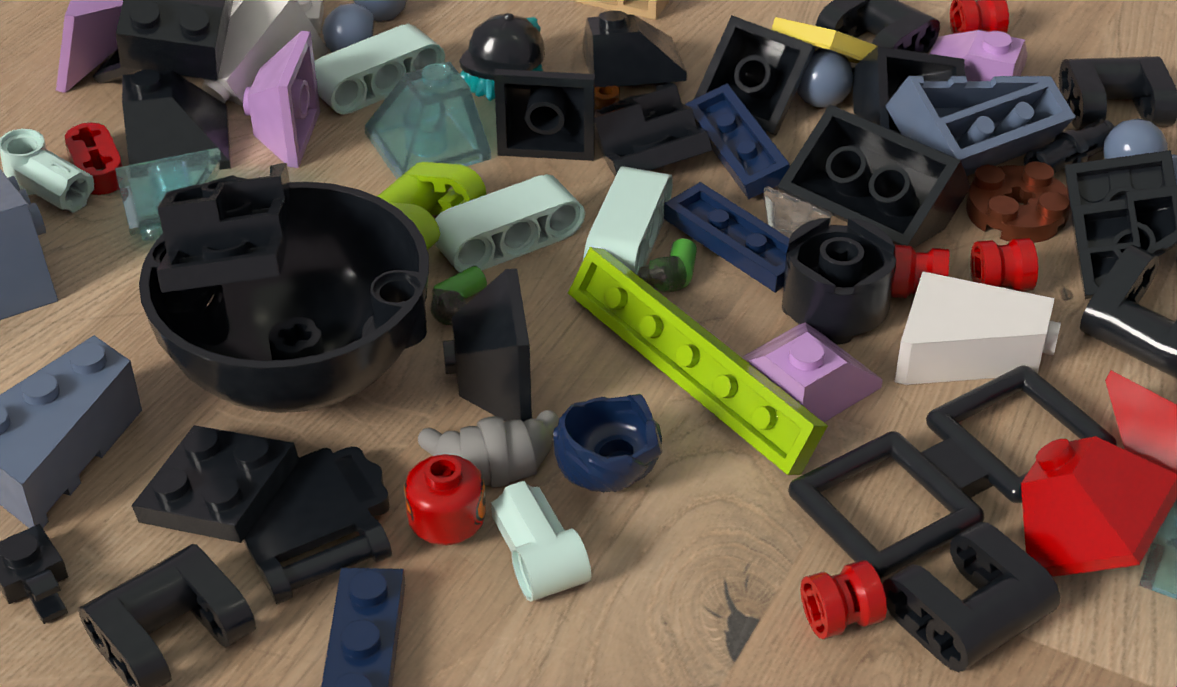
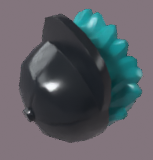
M506 13L492 16L478 25L472 33L468 49L459 61L462 71L458 78L464 81L463 87L466 90H470L471 93H475L477 97L485 95L489 101L495 99V69L543 71L542 62L545 57V48L540 34L541 26L537 24V18H524Z

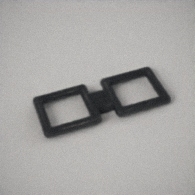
M1023 365L931 410L926 417V424L943 440L942 442L920 452L899 432L890 431L792 480L789 484L788 492L790 497L855 562L861 560L868 561L876 570L879 578L882 579L951 542L953 537L974 524L983 522L984 511L971 497L994 486L1011 502L1022 503L1021 482L1027 473L1018 476L962 427L959 422L1020 391H1024L1078 438L1083 439L1097 436L1116 446L1117 441L1112 434L1032 368ZM892 457L951 513L879 551L821 492Z

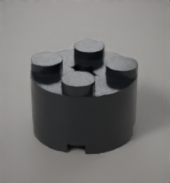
M820 218L807 222L797 228L790 236L786 253L782 297L783 312L798 324L806 322L837 345L846 344L853 339V336L866 333L878 327L888 316L896 270L895 246L892 239L875 225L848 218L847 226L830 225V218Z

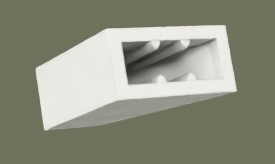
M244 0L229 20L218 81L203 79L205 82L202 84V87L207 93L223 103L228 99L243 106L245 89L252 86L259 69L300 31H311L314 62L325 56L328 49L297 0Z
M922 271L900 343L895 383L911 385L991 379L1023 365L1029 366L1038 373L1042 353L1054 355L1061 323L1050 321L1055 298Z

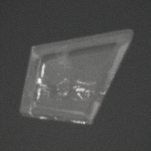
M771 187L764 188L763 200L766 224L788 238L797 228L812 220L830 218L831 224V214L812 206L808 202L801 201Z

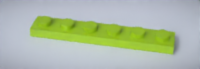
M589 247L568 294L785 474L801 475L828 425L605 249Z

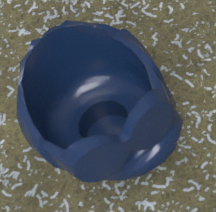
M641 394L615 398L598 397L588 401L575 402L559 418L558 426L553 431L555 457L564 477L572 484L591 491L602 493L617 492L628 488L634 482L645 478L652 471L659 456L663 453L660 425L653 419L648 404Z

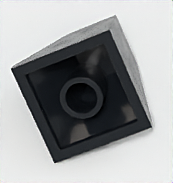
M605 11L600 13L599 17L587 18L583 38V54L589 74H595V87L687 81L686 69L671 36L633 14L627 15L622 11Z
M731 15L694 99L728 83L762 129L777 136L816 47Z
M877 46L852 68L854 75L853 113L856 116L901 134L885 106L907 77L923 76L924 81H948L952 76H965V61L962 58Z
M495 69L494 87L498 156L594 161L595 74Z
M141 70L134 74L122 76V107L131 179L231 169L228 110L225 103L172 70Z
M517 268L505 269L452 316L453 340L443 341L445 374L457 375L459 396L494 416L502 417L505 422L509 420H521L524 422L532 419L530 344Z

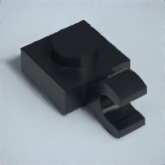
M40 524L0 541V590L8 604L28 597L43 624L68 613L57 593L61 591L58 582L68 578V574L62 557Z

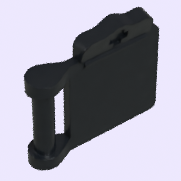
M347 447L334 453L329 448H321L299 457L300 460L244 538L243 542L276 605L292 599L293 590L336 573L341 568H348L369 558H373L378 563L392 556L388 537L380 522L373 517L387 513L390 508L388 491L383 483L382 469L378 464L366 459L360 448ZM358 531L360 535L285 567H282L280 564L283 561Z

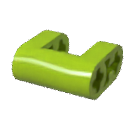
M419 162L377 197L400 209L414 222L424 237L428 250L440 238L439 226L432 215H439L448 208L479 198L487 193L481 177L468 166Z

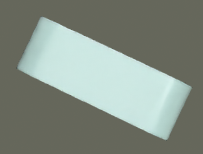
M400 25L317 59L314 64L318 96L339 114L355 112L437 76L445 63L444 49L414 25Z
M621 166L589 232L583 260L589 247L602 248L641 277L664 222V203L670 200L672 196V175Z
M548 174L539 175L441 212L435 218L440 230V238L435 243V246L459 273L473 265L481 270H485L572 236L581 227L585 218V210L554 176Z

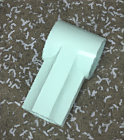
M16 129L5 133L0 138V157L3 172L7 178L15 176L20 190L25 189L28 195L36 194L61 210L67 209L72 213L86 206L87 199L94 190L92 175L47 150L41 133L32 129Z
M525 481L506 486L503 493L491 502L492 518L512 552L511 556L515 575L526 599L532 602L591 581V566L588 554L579 534L572 528L568 530L563 529L540 487L529 486Z

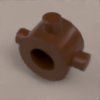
M618 86L595 87V110L621 100L619 99L620 88Z

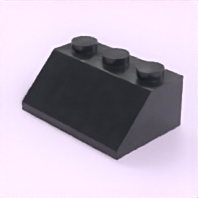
M829 104L777 186L779 191L847 223L848 218L873 224L883 230L892 239L894 245H907L913 248L945 230L971 188L961 160Z

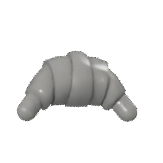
M545 410L536 419H528L524 422L521 420L504 422L502 417H487L478 421L477 426L461 428L460 433L457 431H446L441 434L436 429L425 428L418 435V443L421 448L432 456L442 454L457 455L473 462L481 471L485 486H491L492 488L510 485V482L537 474V468L552 448L553 431L558 426L559 418L551 410Z

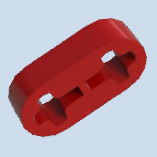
M91 122L82 123L69 129L64 136L69 161L71 164L92 175L94 190L91 194L105 195L121 188L125 182V175L120 154L109 130L102 124Z

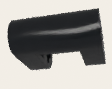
M833 0L820 12L815 25L836 30L855 38L869 31L877 35L872 42L874 45L928 53L932 49L940 32V22L938 19L898 0Z
M1160 56L1064 59L1061 63L1059 89L1075 115L1072 124L1076 129H1082L1100 118H1103V121H1105L1107 100L1132 99L1141 119L1150 121L1156 126H1172L1176 122L1177 89Z
M1130 245L1121 254L1088 303L1082 315L1080 330L1177 379V320L1173 321L1138 304L1156 275L1159 257L1135 245Z
M987 522L974 524L953 537L950 543V553L958 571L978 589L963 600L959 599L929 571L915 564L900 570L884 580L882 584L886 596L887 609L891 616L942 664L956 672L965 671L1056 610L1060 604L1058 586L1051 574L1005 534Z
M196 544L185 547L78 609L82 624L93 644L128 687H162L172 680L167 662L149 634L188 611H191L216 641L224 647L230 646L256 629L253 613L241 592Z

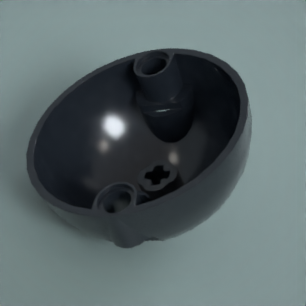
M289 182L288 239L280 277L164 293L161 292L157 269L167 253L162 234L147 254L142 265L139 280L141 304L158 343L184 374L201 388L236 406L255 411L273 413L303 412L342 402L362 392L376 382L396 362L406 348L419 344L427 335L425 301L428 288L429 253L424 237L414 222L400 209L380 197L355 188L330 183Z

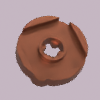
M1030 162L1025 166L983 165L976 169L974 180L968 191L966 211L972 223L985 232L986 225H989L1001 231L1000 239L1010 241L1012 239L1030 238L1033 243H1038L1051 239L1057 235L1060 225H1066L1070 213L1068 191L1060 180L1054 178V169L1048 164Z

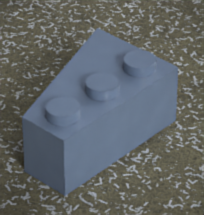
M908 76L885 106L901 135L961 160L966 176L974 174L980 166H995L1051 143L1056 135L1060 134L1075 119L1074 113L1051 76H994L991 81H967L966 76H952L948 81H924L923 76Z
M1 169L0 320L58 301L38 235L46 233L40 210L36 203L31 204L26 190H20L15 176L7 178Z
M93 335L0 395V506L28 528L38 524L42 528L45 527L48 523L46 513L63 493L71 496L81 484L79 474L94 456L103 458L142 411L131 360Z

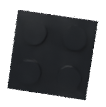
M194 425L132 504L137 520L143 524L242 543L300 459L295 444L288 441Z

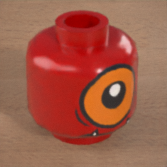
M442 454L431 456L417 463L409 471L404 485L406 511L409 526L419 538L432 544L453 545L474 536L482 527L486 514L485 485L481 471L473 462L461 456Z

